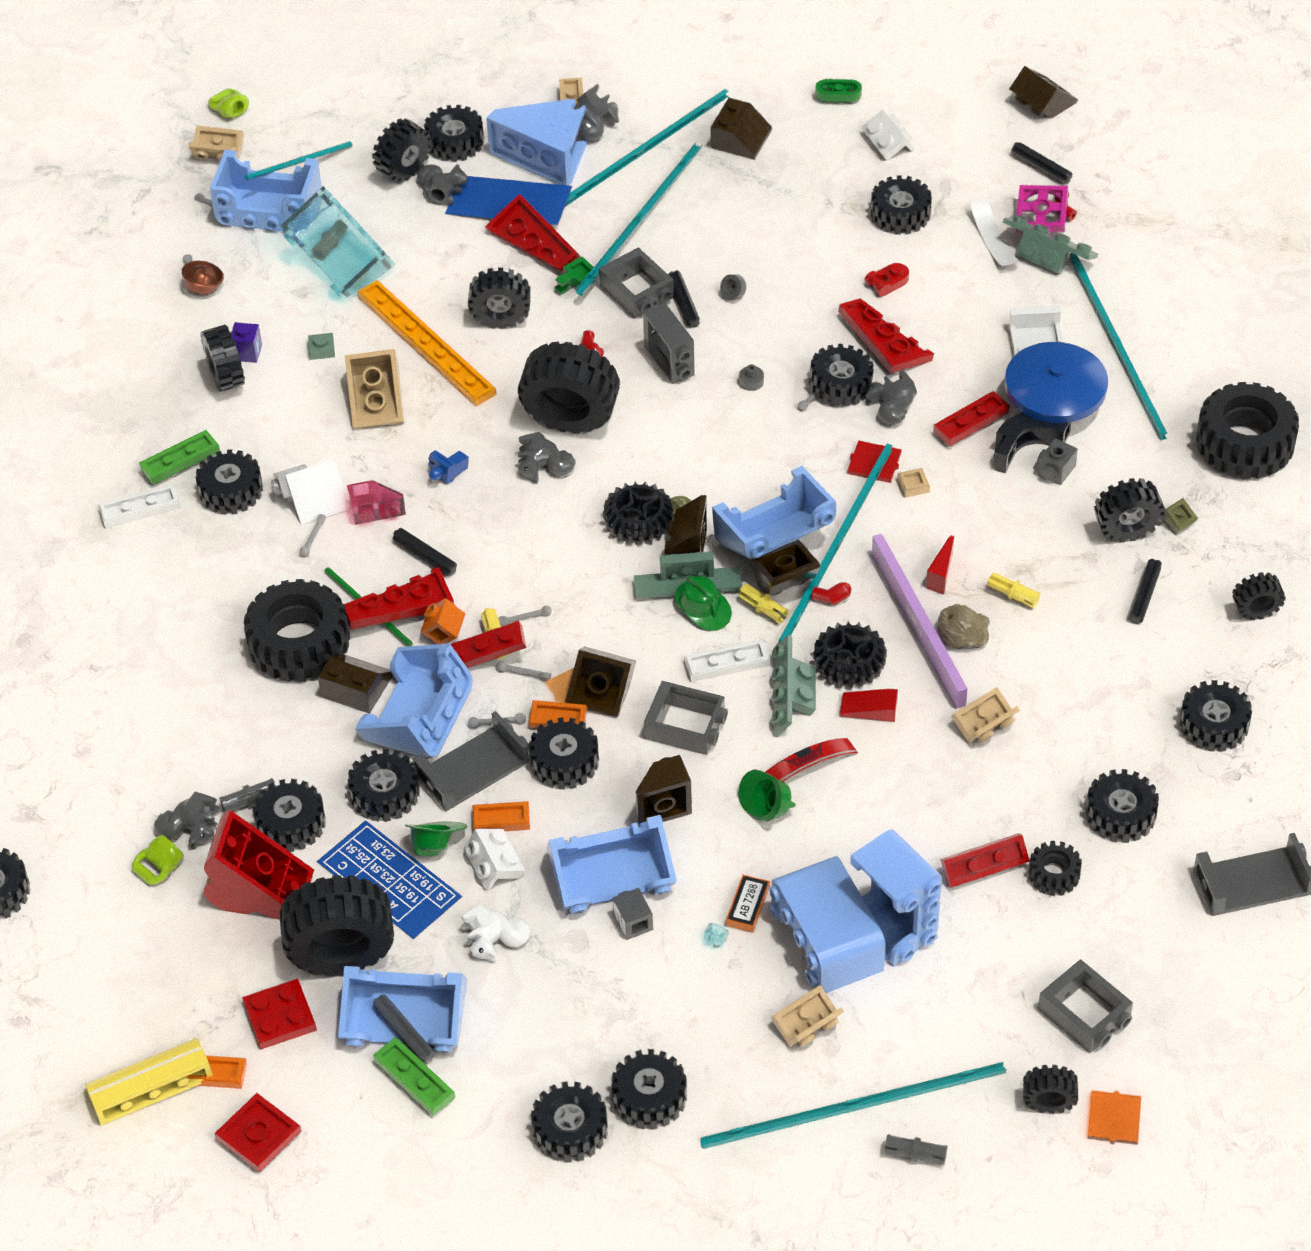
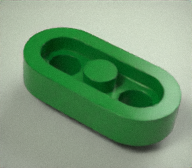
M822 79L815 85V95L824 102H855L862 96V85L853 79Z

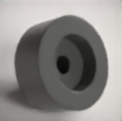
M738 274L726 275L720 284L723 296L728 299L741 298L746 292L745 279Z
M749 364L742 368L739 372V385L747 391L760 389L764 385L763 370L754 364Z

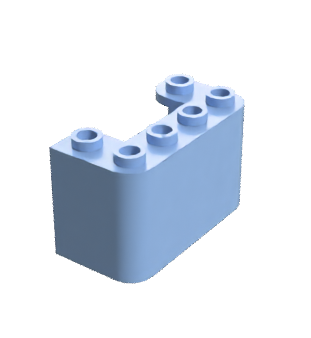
M224 150L210 187L214 215L221 224L293 233H303L308 229L322 189L318 159L306 158L302 168L301 166L295 167L294 174L272 172L246 180V174L256 172L257 170H251L250 161H244V163L239 161L236 157L237 151Z
M893 829L882 833L851 854L850 864L857 871L862 869L871 878V891L863 895L862 898L883 933L886 946L885 959L893 967L902 961H908L917 950L923 946L931 945L938 936L942 876Z
M838 856L828 858L772 880L769 887L771 903H769L770 913L775 920L779 919L781 923L785 922L786 925L792 926L794 930L793 935L798 947H803L807 953L806 959L809 969L806 970V977L811 986L818 987L821 985L824 991L828 993L884 971L886 946L883 933Z

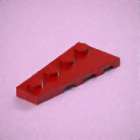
M520 194L485 226L487 231L562 273L564 266L581 257Z
M859 298L839 305L838 312L890 373L933 361L934 353L929 349L924 351L918 346L919 342L912 336L907 338L900 332V327L883 320V314L863 299Z
M440 568L432 569L431 574L424 577L417 575L409 578L410 582L398 587L394 584L386 587V591L379 595L371 593L344 604L350 630L424 615L426 609L431 604H436L445 598L454 603Z

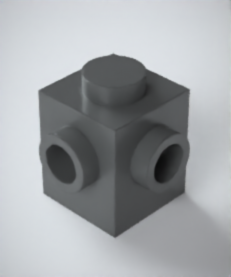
M1055 438L1046 450L1043 449L1037 458V463L1039 464L1038 475L1048 481L1062 485L1076 467L1078 448Z

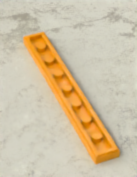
M378 280L358 291V297L476 407L497 395L496 388Z

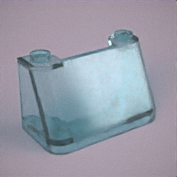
M324 186L281 225L286 231L283 235L292 246L297 243L331 280L333 284L330 285V288L339 297L342 295L350 296L389 271L396 264Z

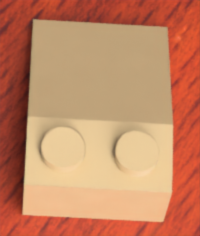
M395 349L344 355L353 429L404 423L399 364Z

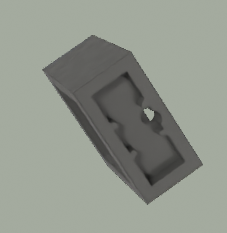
M639 247L599 268L600 287L634 319L643 315L644 310L664 302L666 303L674 298V279ZM643 272L655 285L634 295L622 282Z
M665 302L644 310V347L670 382L675 384L694 376V339Z
M661 681L644 720V739L708 755L711 745L715 746L717 744L720 724L724 725L728 716V709L725 708V697ZM670 705L711 715L712 717L705 733L702 734L663 724Z
M1081 959L1047 986L1039 995L1038 1010L1089 1053L1098 1046H1105L1114 1032L1118 1029H1125L1132 1020L1133 1002ZM1083 985L1114 1009L1093 1028L1063 1004L1066 999Z

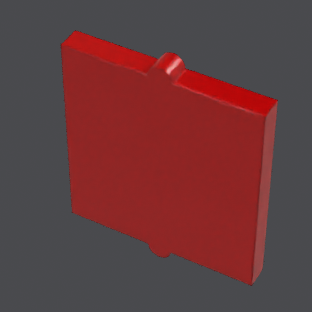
M858 440L854 453L850 454L851 462L847 474L868 478L885 446ZM891 447L892 452L876 480L887 483L892 482L895 471L899 469L898 462L902 449Z

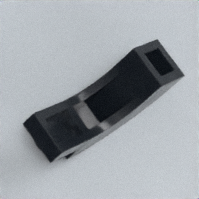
M1024 413L1012 416L996 432L993 459L997 460L996 471L1006 474L1017 451L1025 446L1032 444L1049 446L1055 438L1066 443L1071 432L1072 422H1044L1029 417Z

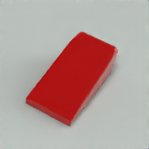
M952 535L948 537L927 570L926 588L940 594L945 593L955 537Z
M898 689L843 692L840 716L895 722Z

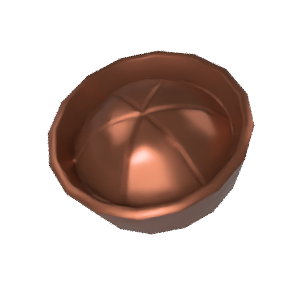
M190 261L182 267L184 285L190 291L198 294H211L215 292L224 280L222 270L215 264L207 261Z

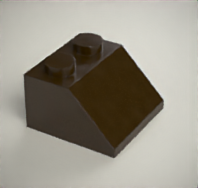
M1025 65L1009 88L1010 91L1016 94L1015 100L1025 106L1027 103L1032 106L1030 110L1040 117H1043L1045 114L1054 118L1079 100L1047 76Z
M728 97L711 125V148L755 160L770 135L772 126L751 103Z
M700 495L675 511L674 521L669 520L668 536H671V539L665 542L664 555L704 552L707 535V495Z
M799 539L761 557L751 559L757 585L764 594L777 595L790 587L804 584L807 580L815 578L820 569L819 561Z
M586 646L580 648L565 702L587 705L588 709L618 717L630 688L637 660Z
M348 655L330 657L318 676L321 697L370 714L392 679L393 673L390 669Z
M681 756L665 757L653 762L635 791L638 827L640 823L647 822L646 819L649 817L661 815L662 822L692 814L691 779Z

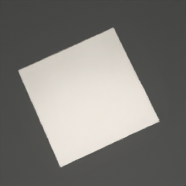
M335 460L285 475L301 525L317 520L319 514H324L325 517L351 509Z

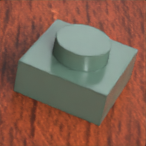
M333 333L308 335L310 360L335 357Z

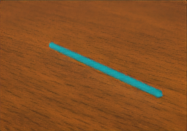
M348 141L246 174L245 179L250 180L303 163L306 158L315 159L352 147L353 143Z

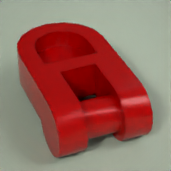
M893 263L877 272L870 271L865 276L864 281L870 287L874 286L875 292L883 297L908 283L909 269L904 264Z

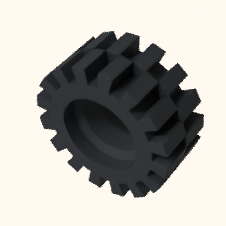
M1259 572L1256 577L1254 574L1249 575L1250 579L1243 578L1241 580L1242 584L1237 583L1235 585L1236 589H1233L1232 597L1240 616H1243L1244 619L1250 618V620H1255L1258 617L1261 620L1264 619V615L1270 617L1273 615L1272 611L1277 613L1280 610L1279 606L1283 607L1286 597L1279 579L1276 575L1272 576L1271 573L1267 572L1264 576L1263 572Z
M1050 841V846H1047L1046 842L1041 843V848L1037 846L1034 849V853H1031L1028 873L1030 882H1033V886L1036 889L1041 886L1040 892L1043 894L1049 890L1050 896H1055V891H1059L1060 896L1065 895V889L1069 893L1072 892L1073 887H1077L1081 875L1082 859H1079V852H1073L1074 847L1071 845L1065 848V842L1060 841L1059 846L1055 845V841ZM1050 863H1057L1064 866L1066 871L1063 873H1051L1044 866Z
M1042 1065V1069L1034 1067L1032 1071L1028 1070L1023 1077V1099L1027 1107L1030 1106V1109L1033 1111L1039 1109V1113L1043 1114L1045 1111H1049V1114H1054V1111L1057 1110L1059 1113H1063L1065 1108L1067 1110L1073 1109V1106H1076L1079 1101L1077 1074L1074 1075L1073 1070L1067 1071V1067L1064 1066L1058 1069V1065H1052V1068Z

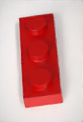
M992 391L934 424L933 432L950 447L1009 413L1010 405Z
M519 621L451 644L467 668L527 648L523 626Z
M1020 833L940 859L947 886L950 888L1030 862L1023 834Z

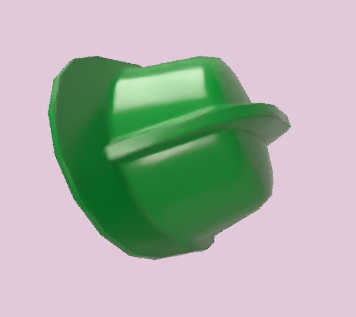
M690 575L676 589V604L701 629L718 631L726 627L730 622L732 616L731 606L709 578L703 576L693 577Z
M753 769L742 777L738 790L739 802L746 812L762 821L769 822L774 818H779L785 815L789 808L796 806V803L791 801L790 787L774 776L761 770Z
M451 821L404 825L410 827V841L414 848V853L418 856L429 857L437 856L447 849L453 831L467 828L465 823Z

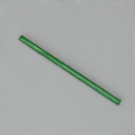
M330 567L325 569V573L355 600L362 597ZM391 622L382 623L407 647L413 645V642Z

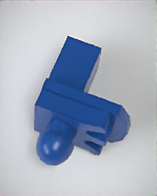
M434 450L428 458V465L431 467L428 475L433 481L440 479L448 484L454 481L455 476L468 469L469 456L460 450L448 458Z

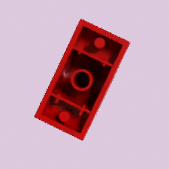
M229 810L220 817L204 864V871L208 876L204 887V895L210 903L224 911L240 914L257 911L267 917L279 919V911L286 897L294 889L299 890L302 884L308 881L311 883L315 869Z

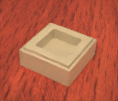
M923 468L897 473V480L905 498L930 493V485Z

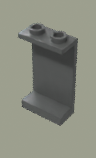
M497 711L491 713L492 728L430 763L421 754L413 759L418 780L446 812L529 763V744L522 735L518 736L507 718L503 719Z
M1295 832L1289 834L1287 846L1284 848L1212 863L1207 851L1196 854L1193 871L1212 916L1311 895V866H1309L1306 859L1305 846L1303 843H1299Z

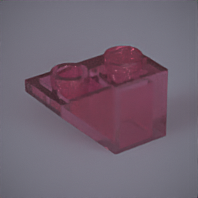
M373 480L347 485L349 503L355 525L406 515L402 493Z

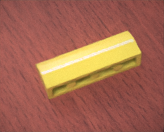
M195 1038L86 1083L85 1087L102 1126L202 1084L201 1081L203 1079H188L187 1075H206L208 1078L213 1076L203 1048L198 1038Z

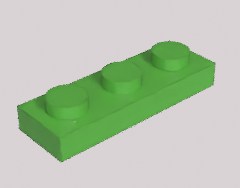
M204 430L139 462L140 470L154 485L206 459L210 454H216V452L220 451L219 444L207 430Z
M396 1037L373 1054L374 1062L432 1116L455 1099V1092Z

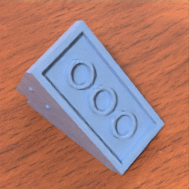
M567 99L495 109L486 117L489 153L559 185H570L573 182L588 140L585 138L582 141H575L586 106L583 105L580 109H573L575 107V100Z

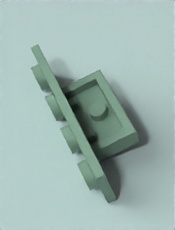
M1014 215V217L1004 218L1003 223L1024 232L1016 255L1053 272L1062 273L1069 252L1087 260L1096 259L1099 255L1092 251L1091 246L1085 243H1073L1067 235L1061 233L1055 235L1050 233L1049 228L1044 225L1035 224L1034 226L1027 223L1028 219L1023 216Z
M713 551L659 556L660 573L634 575L636 599L675 596L676 589L690 575L693 577L703 576L709 578L714 582L719 592L738 591L742 587L740 567L714 569Z
M789 635L780 643H777L772 651L774 662L772 672L773 693L771 697L773 701V714L771 722L773 723V736L779 737L792 724V709L807 715H811L816 710V667L792 658V636Z

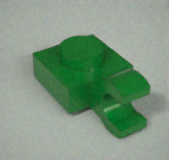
M581 256L564 266L563 274L555 279L558 285L554 289L562 295L573 284L578 287L594 267Z

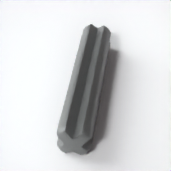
M384 994L375 998L373 1001L375 1010L410 1051L424 1064L432 1060L434 1057L433 1049L392 1001Z

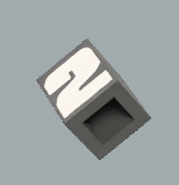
M639 888L621 892L618 896L612 898L613 915L627 940L653 930V913Z

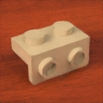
M196 126L194 141L189 142L188 147L192 154L199 159L213 157L221 160L224 150L237 151L236 157L239 159L244 133L242 130Z
M996 687L955 712L951 718L969 744L976 739L981 743L994 735L992 729L997 726L1004 729L1016 721L1013 716L1020 709L1018 706L1011 708Z
M819 985L770 1018L789 1047L797 1042L802 1047L816 1038L813 1033L821 1027L824 1031H827L838 1024L840 1021L837 1017L844 1013L842 1007L839 1009L835 1008L822 986Z

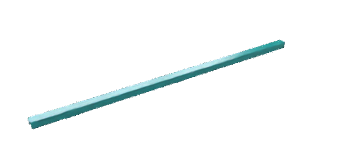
M726 89L722 90L570 192L565 207L728 98L729 96L726 93L729 91Z
M696 142L577 287L576 293L578 295H584L599 276V268L608 264L698 154L702 145L699 147L696 145Z
M1070 253V260L1160 439H1167L1165 434L1168 433L1077 255Z
M887 443L823 558L816 577L812 578L779 638V643L787 635H792L811 600L814 587H818L836 552L840 548L848 530L890 456L893 445Z
M1004 1062L731 1129L700 1137L701 1147L706 1149L1005 1074L1006 1069L1003 1066Z

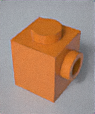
M445 598L436 604H431L426 609L424 614L425 620L420 632L436 644H447L458 637L466 613Z

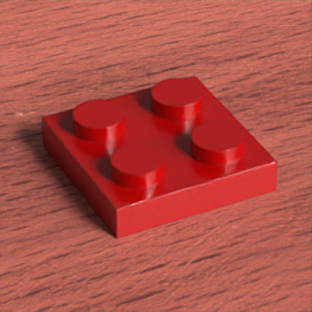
M298 978L242 997L261 1050L317 1031L316 1023Z
M256 1093L214 1134L216 1140L260 1173L302 1131L298 1123L260 1094Z

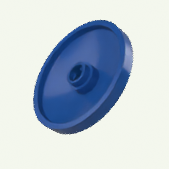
M1043 342L1031 345L1018 352L1011 359L1006 369L1005 390L1009 400L1022 413L1040 421L1068 423L1081 420L1097 411L1107 395L1108 375L1104 365L1094 354L1074 344Z

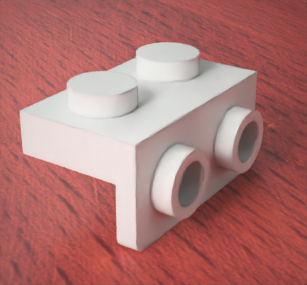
M882 109L861 127L887 161L904 146H907L910 151L915 149L910 143L913 138L905 128L902 130L898 128L901 123L893 113L889 116Z
M475 829L464 846L466 855L484 889H491L497 879H521L525 872L504 829Z

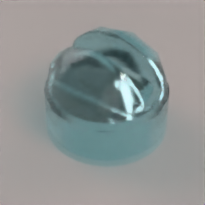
M708 923L704 931V941L709 946L714 942L713 947L718 948L725 943L729 931L721 925Z

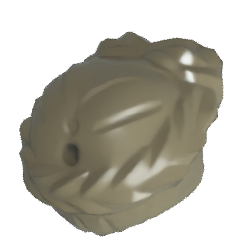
M954 604L941 610L938 617L937 632L948 645L955 649H960L962 646H975L978 648L988 643V626L990 621L987 616L981 613L977 614L966 605Z

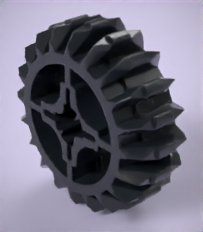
M635 481L633 485L629 486L624 483L623 488L616 487L614 493H609L604 503L603 519L605 520L607 530L611 531L613 537L619 536L621 542L628 539L630 544L634 541H639L642 545L644 540L652 543L654 537L661 538L663 532H668L669 520H673L672 513H674V507L672 506L670 496L666 495L664 488L658 489L656 484L648 486L646 481L642 485L637 484Z
M848 620L846 625L843 626L838 622L835 628L828 626L826 632H820V636L814 644L813 659L816 670L820 671L822 678L828 677L830 684L837 681L840 688L844 684H849L852 689L856 683L863 687L865 680L872 683L874 676L880 677V673L886 665L887 649L883 638L879 637L878 631H871L870 625L864 628L861 627L860 622L856 625H851Z

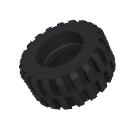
M557 341L549 345L547 343L541 345L529 354L517 393L525 411L529 415L532 414L537 422H543L546 427L551 429L554 427L561 432L572 431V433H580L584 431L587 433L602 427L611 418L620 389V379L615 367L610 365V361L605 356L601 357L596 350H589L581 344L578 346L573 345L572 342L565 341L562 344Z
M1238 382L1237 385L1232 383L1225 385L1223 390L1217 389L1203 402L1196 434L1197 448L1200 454L1204 455L1203 458L1209 465L1213 464L1214 469L1219 472H1227V476H1242V479H1250V477L1259 479L1265 477V474L1270 476L1278 472L1279 469L1284 468L1294 454L1299 429L1298 413L1291 401H1286L1287 397L1281 392L1276 393L1275 389L1268 385L1263 387L1260 386V383L1255 382L1253 384ZM1240 425L1251 426L1263 431L1264 434L1244 435L1232 430L1230 427Z
M296 579V582L285 580L281 581L280 585L275 586L273 584L266 588L265 593L261 591L255 597V602L252 601L249 604L247 613L244 615V631L252 662L256 663V667L264 673L267 671V675L275 679L281 677L282 681L291 682V679H297L298 682H304L306 678L311 677L316 679L330 657L344 655L349 648L350 632L345 605L342 603L339 595L333 592L331 588L326 585L321 587L320 583L310 580V582H305L304 579ZM296 623H308L317 626L313 632L302 637L287 638L277 635L284 627Z
M333 875L332 878L327 879L324 877L317 878L312 883L308 881L302 884L299 890L294 889L286 897L279 911L282 948L286 958L303 971L307 969L311 974L318 975L319 973H324L325 976H333V974L341 973V975H344V966L360 967V970H365L366 966H373L378 963L379 958L383 959L394 942L390 899L381 887L365 878L360 880L356 876L348 875V877H341V875Z

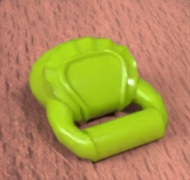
M227 88L210 97L208 104L211 109L219 111L220 115L224 118L231 119L237 118L247 110L249 99L239 91Z
M159 835L150 842L147 848L135 856L132 862V871L147 884L157 885L164 881L171 871L179 867L184 854L169 839ZM147 858L149 862H152L161 870L158 876L154 875L140 862Z

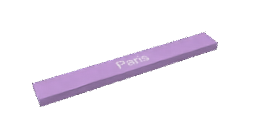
M882 534L874 535L872 537V554L954 705L957 709L966 706L967 686Z

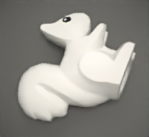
M482 904L461 916L462 921L465 922L461 925V928L463 930H472V932L466 935L468 939L466 944L471 945L470 953L474 957L488 959L493 963L496 962L497 955L492 945L494 942L500 939L506 946L515 948L525 944L531 935L529 924L522 918L518 919L514 916L508 919L503 913L488 909Z

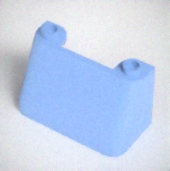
M803 466L791 470L793 479L788 486L786 484L780 485V496L746 512L741 513L736 506L729 510L724 502L713 506L714 536L723 547L747 558L755 559L831 524L836 516V501Z
M451 644L398 647L390 663V670L398 681L379 719L374 714H365L360 718L355 730L365 741L418 756L423 754L425 757H435L441 751L471 691L472 675Z
M661 815L647 818V822L640 823L639 827L638 823H632L629 827L576 838V836L570 837L569 843L563 837L550 839L547 844V851L564 910L570 909L571 914L580 913L588 910V905L610 901L621 892L631 891L639 888L641 893L654 891L655 895L670 892V886L675 885L677 880Z
M344 966L338 1038L346 1040L347 1046L363 1047L364 1042L388 1043L395 1037L404 1044L374 1008V999L384 994L428 1045L434 1046V1051L452 1052V1047H458L467 978L462 973L448 972L445 978L438 973L429 975L381 972L375 969H370L369 973V970H360V967Z

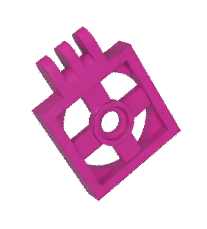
M1019 185L1017 215L1022 216V212H1034L1036 214V221L1027 223L1034 226L1035 224L1044 225L1049 228L1050 233L1065 232L1068 186ZM1038 194V199L1034 202H1025L1028 198ZM1048 194L1057 197L1062 203L1050 202ZM1041 204L1047 206L1044 211H1039L1037 207ZM1049 213H1061L1057 221L1046 222V215Z

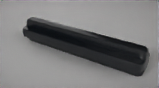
M1021 142L1013 144L1011 152L1015 156L1063 184H1068L1073 176L1071 171Z
M678 270L669 272L668 275L674 279V295L687 326L690 328L698 326L700 324V317L681 272Z
M403 528L394 531L392 539L400 546L434 568L439 567L440 571L447 576H451L456 572L457 563Z
M1151 558L1147 562L1130 611L1129 620L1131 622L1140 624L1144 620L1161 571L1162 562L1160 560Z

